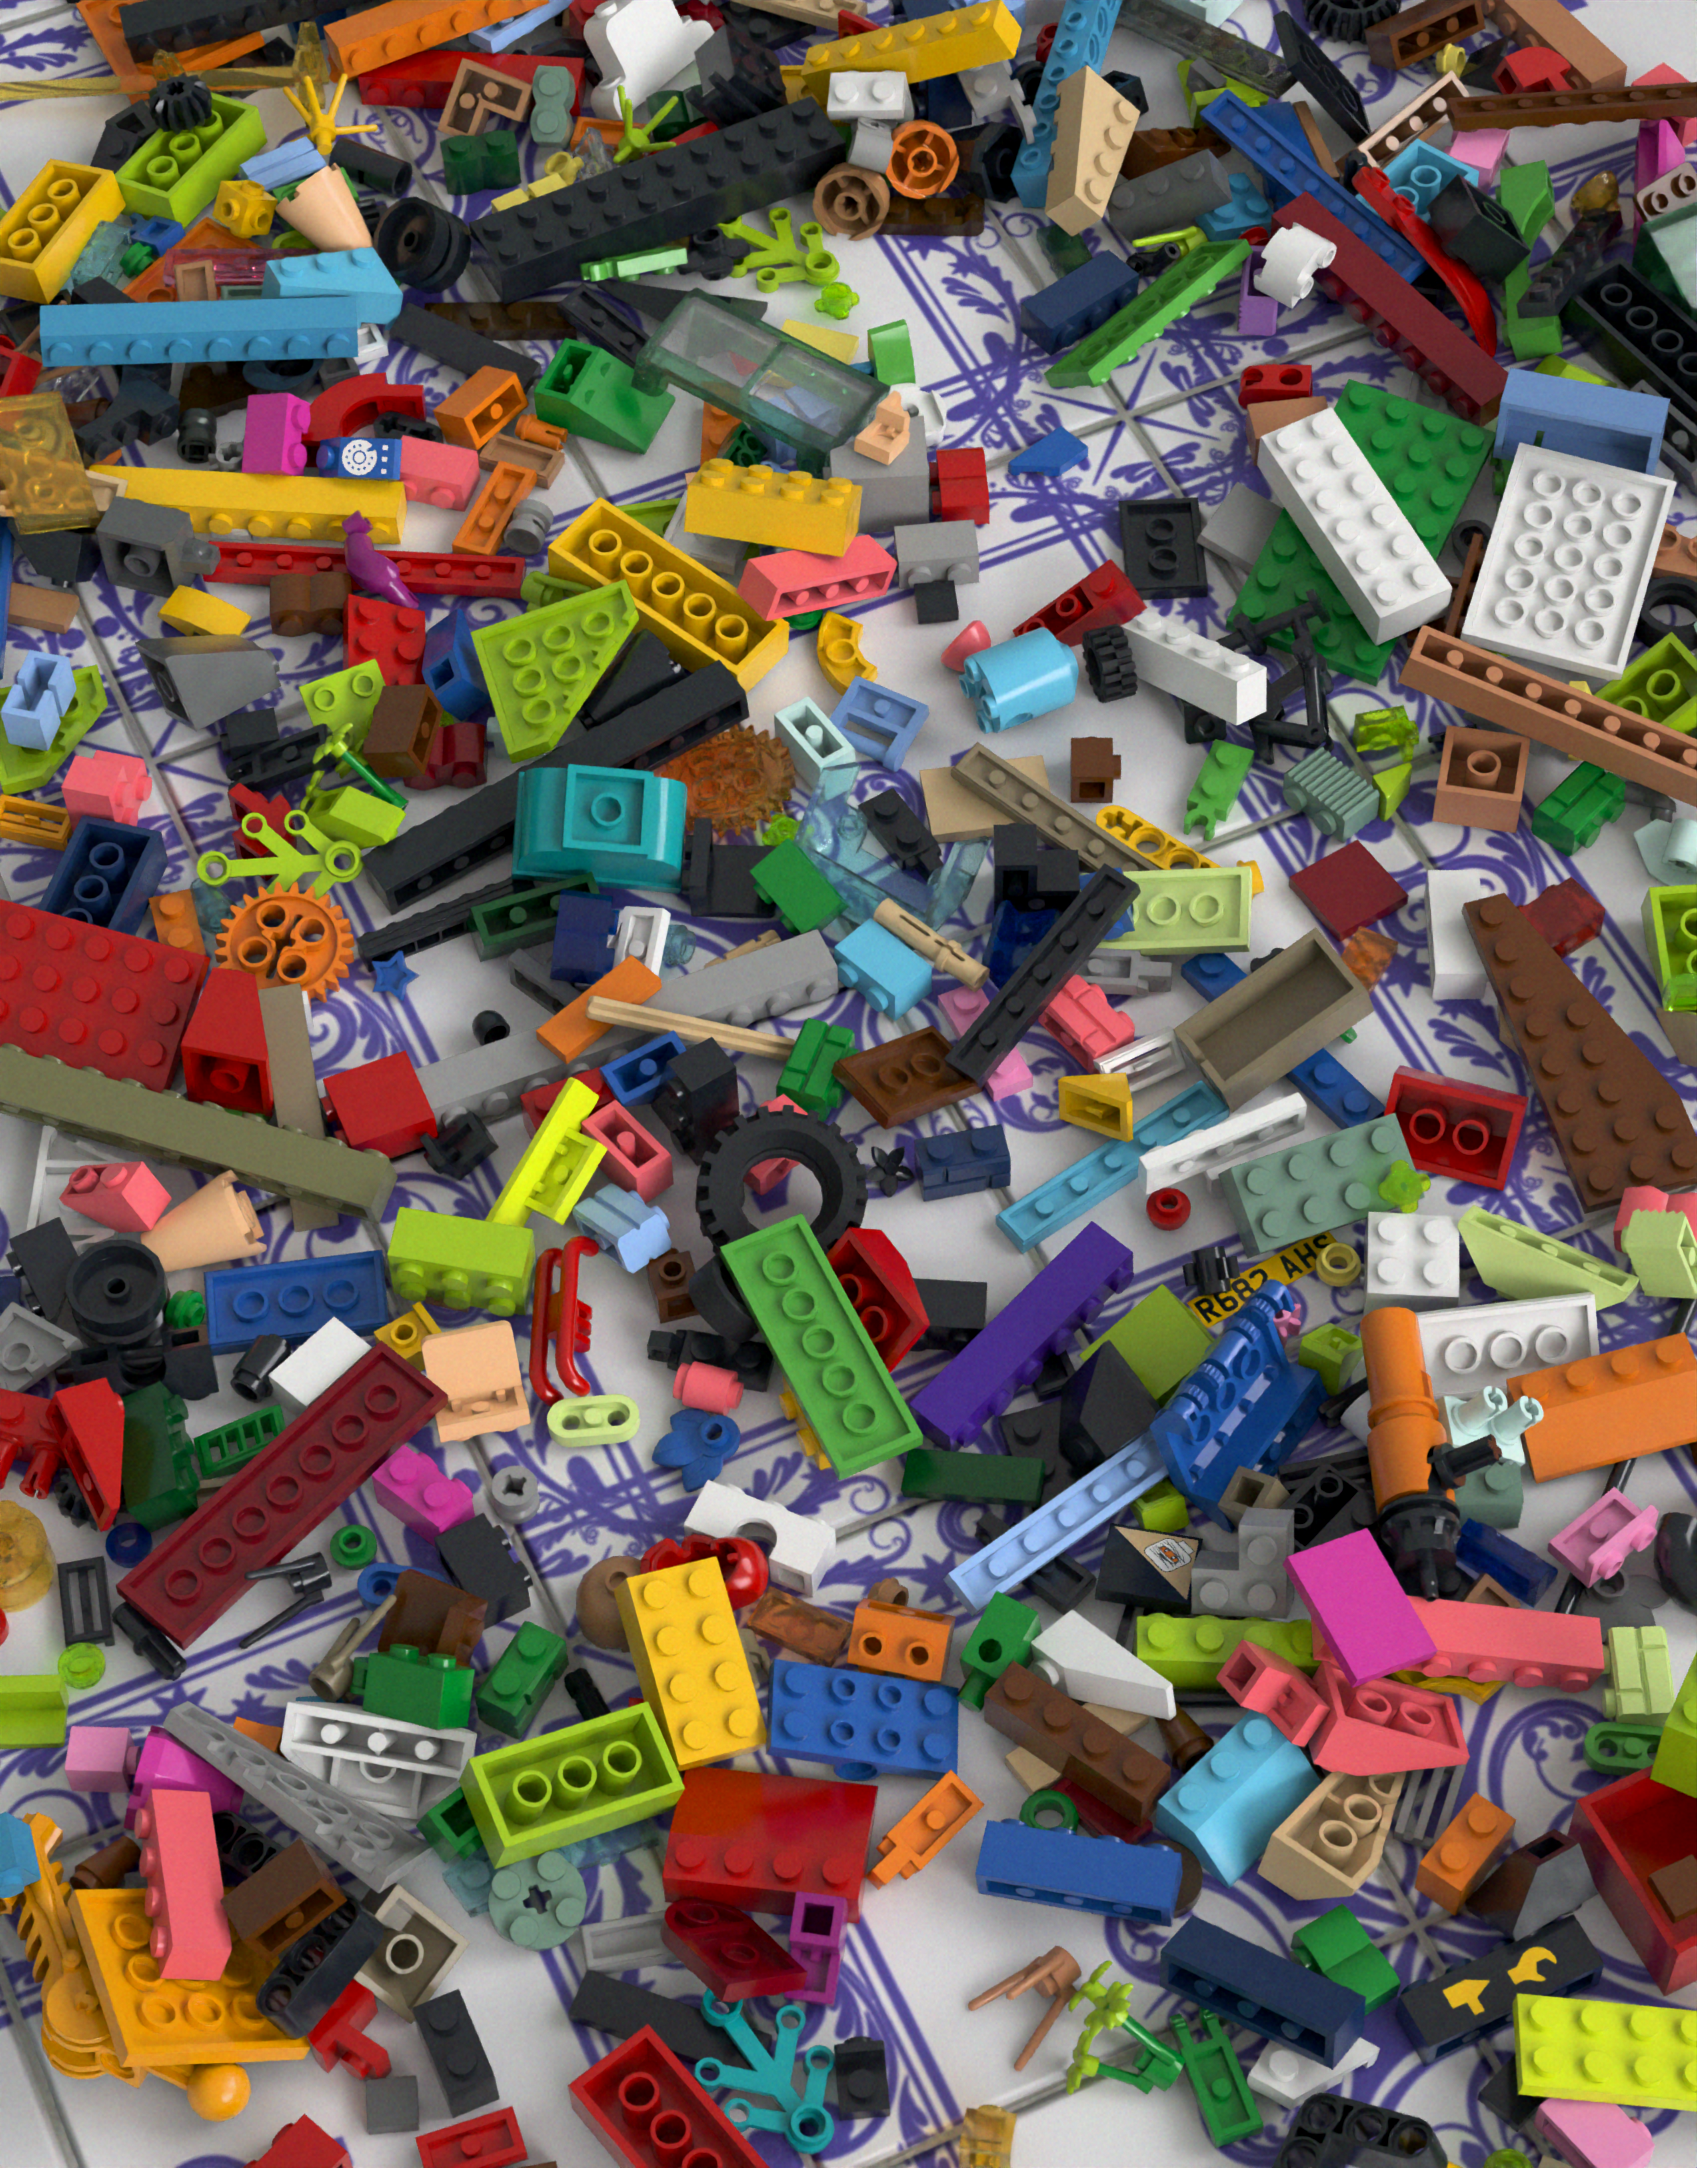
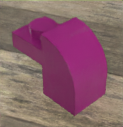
M796 1891L789 1935L790 1955L808 1974L804 1989L784 1992L785 2000L828 2007L835 2006L840 1966L844 1958L847 1934L848 1903L846 1898Z

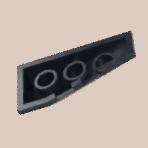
M599 280L597 283V287L685 336L694 340L707 341L706 349L729 352L730 344L735 345V342L741 338L749 339L768 307V302L730 296Z

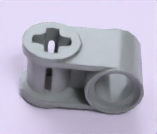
M859 118L856 124L857 130L854 133L848 151L847 163L885 173L893 149L894 140L891 139V128L874 119Z

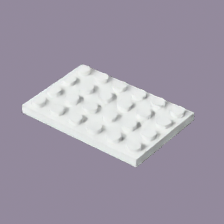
M1519 442L1460 640L1477 647L1609 681L1621 680L1677 482Z

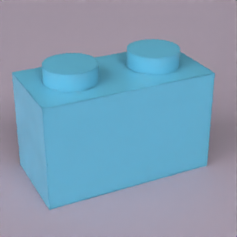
M869 918L834 947V961L838 967V979L847 987H854L865 996L873 1009L878 1012L883 1011L894 1021L898 1020L932 992V966L872 918Z

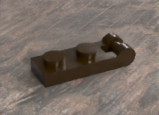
M970 193L964 198L915 199L911 197H890L889 210L878 230V235L978 236L984 231L985 220L982 214L985 211V199L977 197L974 193Z

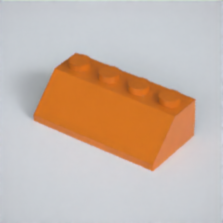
M1685 1332L1506 1379L1508 1408L1522 1396H1528V1399L1531 1397L1536 1399L1543 1409V1419L1520 1435L1522 1448L1536 1484L1697 1441V1360Z

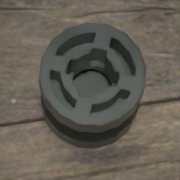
M191 408L182 412L178 418L177 428L179 434L177 439L178 455L189 463H206L209 461L208 455L215 454L217 449L215 438L217 433L216 417L210 411L201 408Z

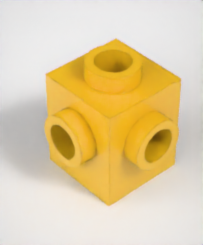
M251 180L221 181L212 216L230 228V233L236 237L250 239L252 235H269L278 200L264 191L265 187L258 182Z

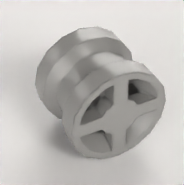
M508 1466L501 1469L494 1476L491 1482V1492L494 1498V1509L498 1517L511 1524H522L531 1520L540 1508L538 1484L534 1474L522 1466ZM512 1489L522 1490V1493H515Z

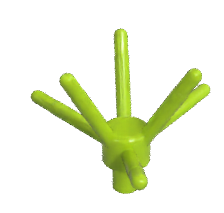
M619 85L617 92L624 123V136L618 143L619 150L614 155L613 162L623 166L630 160L639 159L643 153L664 151L675 147V142L650 144L648 135L678 103V97L673 96L641 130L632 127V100L626 99L624 86Z

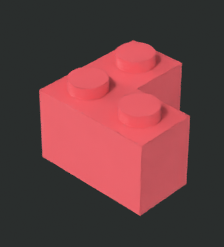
M96 750L93 758L75 755L61 786L73 833L82 815L137 826L139 808L143 801L149 799L152 790V779L147 775L144 759Z

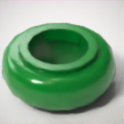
M1054 1790L1038 1791L1029 1796L1022 1804L1019 1820L1026 1823L1029 1827L1049 1830L1050 1828L1038 1824L1035 1816L1043 1810L1050 1809L1058 1812L1063 1817L1061 1824L1056 1827L1067 1828L1076 1833L1079 1824L1078 1812L1071 1799L1063 1793Z

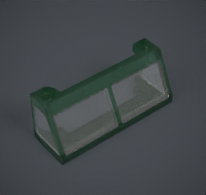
M698 287L685 295L637 353L631 387L648 396L658 397L666 392L669 383L797 449L796 464L799 471L810 473L812 478L823 480V467H830V450L855 441V437L876 419L877 405L889 395L891 388L881 381Z

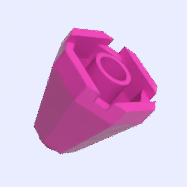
M152 1725L136 1771L133 1793L129 1798L123 1827L134 1830L137 1810L139 1808L144 1809L151 1789L209 1792L212 1814L228 1810L236 1815L239 1814L245 1790L240 1786H236L237 1784L180 1741L167 1729Z

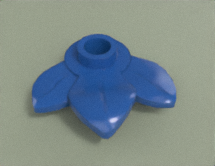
M696 1408L681 1410L670 1417V1424L674 1432L666 1434L658 1441L652 1454V1461L660 1466L682 1467L684 1490L687 1493L703 1488L707 1480L714 1481L721 1473L723 1461L736 1453L740 1444L739 1427L734 1420L727 1416L717 1415L710 1417L703 1410ZM722 1432L719 1438L711 1440L713 1436Z

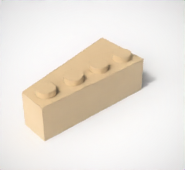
M1088 65L1057 84L1056 96L1060 98V108L1055 110L1053 123L1058 126L1057 140L1051 144L1050 155L1054 159V169L1049 172L1045 214L1072 237L1102 219L1140 115V111L1131 102L1119 94Z

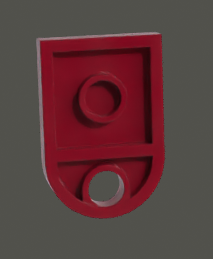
M706 1899L680 1900L671 1904L666 1909L660 1929L663 1943L722 2002H737L741 1999L764 1995L777 1996L784 1992L804 1989L808 1972L744 1912L727 1904Z

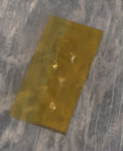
M60 391L0 398V474L19 535L99 525L100 515Z

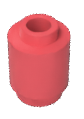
M694 1361L692 1365L682 1363L674 1381L673 1398L682 1400L684 1406L726 1416L731 1408L736 1410L739 1407L744 1384L738 1382V1373L735 1371Z

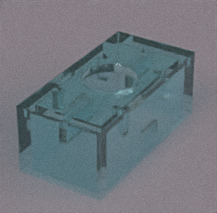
M100 220L70 271L74 288L97 276H101L113 286L117 285L124 273V269L119 265V262L124 254L133 246L129 226ZM109 273H112L111 278L106 279Z

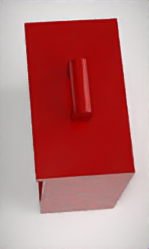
M1652 1764L1576 1800L1567 1836L1580 1844L1597 1891L1665 1997L1697 1981V1913L1673 1924L1648 1885L1647 1880L1649 1874L1692 1854L1697 1861V1798L1651 1780L1650 1775L1654 1765Z

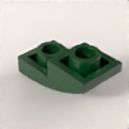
M742 421L733 426L719 448L716 458L730 460L734 466L749 468L751 465H761L760 461L768 449Z

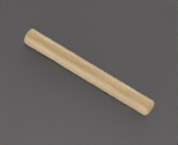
M594 995L589 997L585 1010V1016L592 1020L662 1035L674 1030L680 1039L699 1043L713 1037L722 1048L782 1061L788 1060L796 1042L791 1038Z

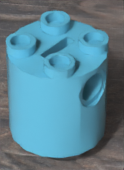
M1041 627L969 655L964 661L965 674L959 676V684L964 696L967 699L972 697L978 710L976 711V719L981 731L984 734L990 732L999 733L1074 702L1079 668L1072 649L1067 644L1064 645L1056 640L1049 629Z

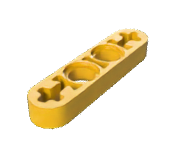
M1110 805L1104 807L1096 815V825L1161 870H1171L1170 866L1176 862H1186L1193 869L1222 868L1122 806ZM1151 841L1156 843L1159 849L1152 853H1144L1136 846L1141 842Z

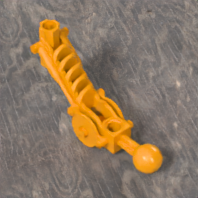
M39 1812L36 1814L26 1813L22 1821L30 1825L41 1880L25 1886L24 1890L16 1896L0 1898V1916L2 1914L12 1915L17 1906L20 1905L22 1913L17 1926V1934L21 1941L27 1939L25 1946L27 1961L35 1960L32 1971L35 1983L43 1981L40 1992L43 2003L41 2040L42 2048L51 2065L63 2075L79 2080L97 2078L108 2073L138 2089L148 2073H151L186 2090L187 2098L193 2111L202 2119L217 2123L234 2119L246 2107L251 2095L248 2075L245 2069L237 2062L140 2067L120 2066L67 1903L72 1893L68 1881L61 1883L64 1874L61 1861H55L51 1865L49 1863V1859L63 1840V1830L54 1823L53 1819Z

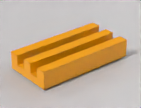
M4 794L0 795L1 838L65 852L68 845L67 839H71L73 835L67 808ZM4 810L24 814V816L6 813ZM39 818L56 821L63 824L59 825L55 823L41 821Z

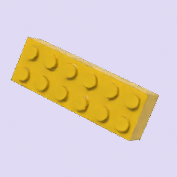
M601 497L548 546L549 576L590 586L592 590L626 579L640 618L631 632L636 634L645 628L650 630L670 651L668 654L669 658L679 663L691 673L720 660L747 694L788 652L789 623L782 618L765 621L736 592V587ZM572 591V592L575 593L576 595L583 594V593H581V592H574V591Z

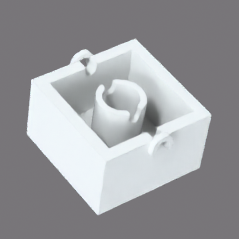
M1368 1212L1364 1236V1264H1360L1361 1271L1359 1274V1283H1364L1363 1317L1374 1310L1384 1307H1402L1414 1313L1457 1308L1460 1286L1459 1230L1457 1227L1459 1216Z

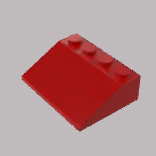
M702 1766L685 1770L683 1778L685 1790L676 1805L662 1875L665 1902L675 1903L685 1899H706L727 1904L740 1911L793 1916L796 1891L846 1898L848 1903V1923L860 1924L878 1786Z

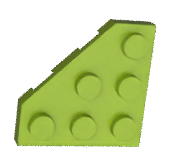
M97 664L72 670L76 691L64 717L59 716L61 724L48 751L9 744L0 713V783L4 795H11L45 786L108 706ZM12 686L0 689V711Z

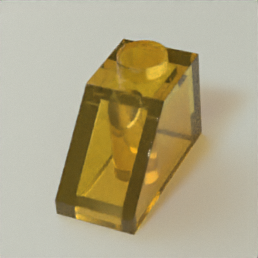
M982 2105L978 2109L966 2108L959 2144V2168H1013L1017 2135V2114L1008 2113L1005 2108L996 2105Z

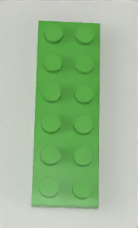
M1247 240L1201 242L1046 371L1044 375L1050 386H1068V388L1090 386L1095 388L1104 384L1110 379V372L1118 365H1123L1133 360L1138 354L1136 351L1144 343H1149L1159 338L1164 333L1163 327L1169 322L1185 316L1190 311L1189 306L1194 301L1211 294L1217 288L1215 284L1219 280L1236 273L1242 268L1241 262L1253 253Z
M803 1213L720 1247V1257L839 1481L923 1445V1434Z

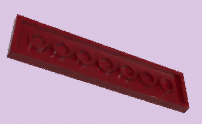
M381 1340L116 1584L117 1594L185 1651L260 1580H245L244 1574L246 1572L275 1566L387 1459L424 1427L436 1413L442 1410L448 1404V1394Z

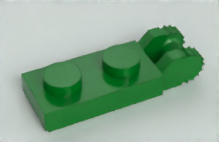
M1199 2007L1198 2018L1202 2029L1205 2031L1207 2041L1194 2045L1187 2022L1180 2013L1170 2016L1169 2023L1177 2048L1185 2058L1184 2071L1214 2147L1218 2148L1263 2133L1264 2126L1228 2035H1223L1214 2012Z

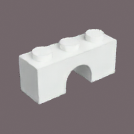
M707 1480L684 1523L685 1537L693 1534L707 1536L711 1539L736 1536L770 1544L774 1548L769 1557L770 1581L811 1597L814 1596L836 1553L835 1529L831 1528L825 1521L813 1516L805 1518L792 1513L783 1505L773 1500L761 1501L746 1495L740 1488L728 1483L720 1485Z

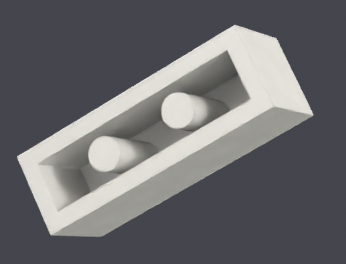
M1479 870L1427 871L1424 904L1432 999H1484L1486 983L1490 981L1461 912L1464 903L1488 897V888L1480 887Z

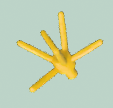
M341 74L328 114L321 113L309 76L304 77V83L314 117L309 114L289 87L285 86L282 89L310 129L309 134L289 142L306 136L310 142L312 141L317 145V151L321 155H328L332 152V143L336 140V135L375 132L378 126L376 124L335 126L334 118L348 78L346 74Z

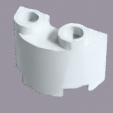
M1293 222L1292 229L1290 230L1282 227L1270 239L1262 252L1261 257L1267 261L1261 275L1254 276V287L1293 309L1298 300L1305 298L1311 291L1314 279L1311 277L1313 272L1317 268H1326L1331 264L1337 247L1334 243L1296 222Z

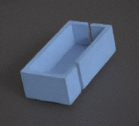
M1510 368L1500 402L1493 457L1514 461L1519 442L1533 446L1537 431L1539 430L1545 432L1540 448L1654 476L1660 456L1670 399Z

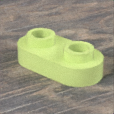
M610 1394L560 1400L550 1408L547 1415L549 1434L557 1444L564 1447H579L625 1442L637 1433L640 1426L638 1406L634 1400L626 1395ZM614 1420L624 1421L622 1425H610V1423ZM569 1424L578 1425V1428L575 1430L564 1429Z

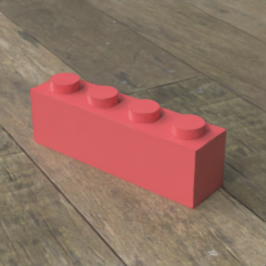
M868 534L854 537L843 557L790 550L748 559L736 592L765 621L886 595L898 562Z
M151 1789L144 1809L139 1808L137 1810L134 1824L135 1837L142 1839L143 1845L139 1864L141 1877H146L148 1883L145 1896V1914L147 1917H152L153 1929L150 1937L151 1956L158 1958L160 1978L219 1981L232 1951L227 1912L220 1902L224 1898V1890L209 1792Z

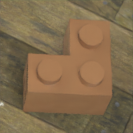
M462 58L437 130L453 137L458 135L478 137L483 134L491 111L519 122H527L535 100L533 84L475 61Z

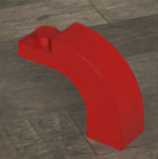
M371 373L346 379L328 388L310 405L311 421L308 432L301 435V444L304 445L307 451V462L304 467L318 468L316 455L320 448V440L335 437H351L358 430L372 425L375 419L385 412H399L426 421L427 407L424 386L388 384L386 373Z

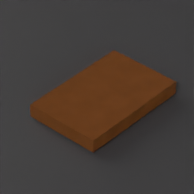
M933 1025L838 1060L834 1063L831 1072L885 1130L981 1093L985 1087L984 1084L980 1089L947 1067L944 1058L954 1046Z

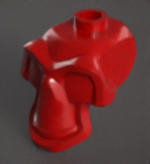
M693 1534L684 1537L681 1547L670 1538L659 1541L647 1550L641 1558L640 1572L641 1574H646L717 1556L733 1612L757 1601L763 1595L768 1584L769 1567L761 1547L750 1539L736 1536L711 1539L707 1536Z

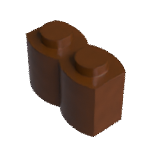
M323 572L310 577L292 573L270 578V621L272 634L286 637H297L311 632L325 635L343 634V603L348 594L353 595L350 574Z

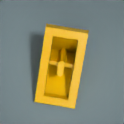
M1126 1072L1064 1076L1058 1079L1059 1119L1127 1143L1133 1140L1132 1097Z

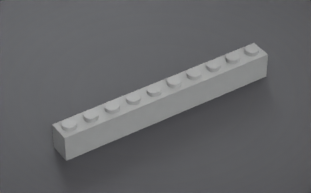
M816 929L661 983L662 988L640 1006L745 1028L753 1022L770 1016L783 1015L793 1008L810 1002H819L827 999L830 995L838 993V967L819 930ZM615 1025L571 1062L565 1064L537 1040L536 1030L541 1027L538 1026L414 1069L434 1113L437 1132L441 1133L452 1127L469 1111L478 1115L479 1118L499 1115L509 1108L520 1105V1095L591 1069L603 1067L663 1035ZM680 1039L684 1047L691 1044H699V1042Z

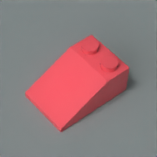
M1321 1661L1312 1680L1318 1685L1315 1692L1326 1702L1331 1710L1308 1741L1313 1764L1319 1765L1330 1772L1340 1771L1355 1776L1465 1765L1470 1755L1452 1697L1383 1677L1352 1688L1339 1666H1335L1328 1661Z

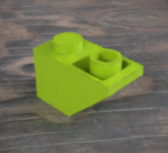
M348 785L322 792L307 812L310 823L332 842L340 840L349 841L362 851L363 849L382 846L395 839L398 834L397 828L405 818L406 813L397 806Z

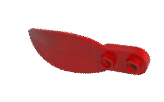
M1375 166L1371 169L1362 167L1352 178V184L1387 224L1404 234L1427 263L1444 280L1463 309L1480 348L1493 358L1497 348L1496 323L1489 298L1478 277L1472 273L1463 259L1459 257L1457 260H1453L1442 250L1440 246L1443 242L1441 237L1414 213L1415 207L1410 200L1401 194L1397 195L1388 185L1390 179L1382 170Z

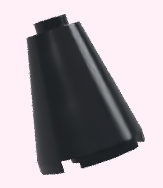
M645 628L634 635L603 673L581 706V713L577 715V718L587 731L595 726L604 724L622 714L627 708L642 703L662 689L671 687L688 677L679 663L676 666L668 656L670 651L650 630Z

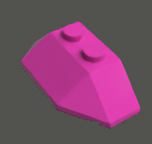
M1667 120L1640 121L1635 147L1634 194L1685 162V150ZM1634 205L1632 255L1641 256L1657 245Z

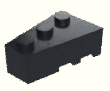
M713 1037L666 1062L651 1104L653 1111L670 1131L671 1140L677 1151L681 1155L687 1153L697 1167L701 1165L705 1151H708L712 1146L715 1135L720 1130L725 1132L732 1126L733 1119L740 1115L736 1066Z

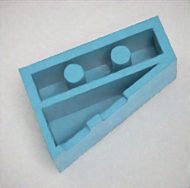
M370 247L266 261L261 299L355 297L357 328L361 329V323L385 324V330L390 331L400 315L403 293L375 249Z

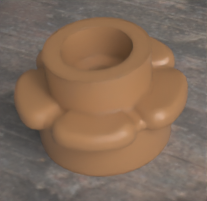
M885 1578L882 1582H876L872 1586L867 1599L907 1606L909 1592L906 1587L899 1585V1581L896 1578Z

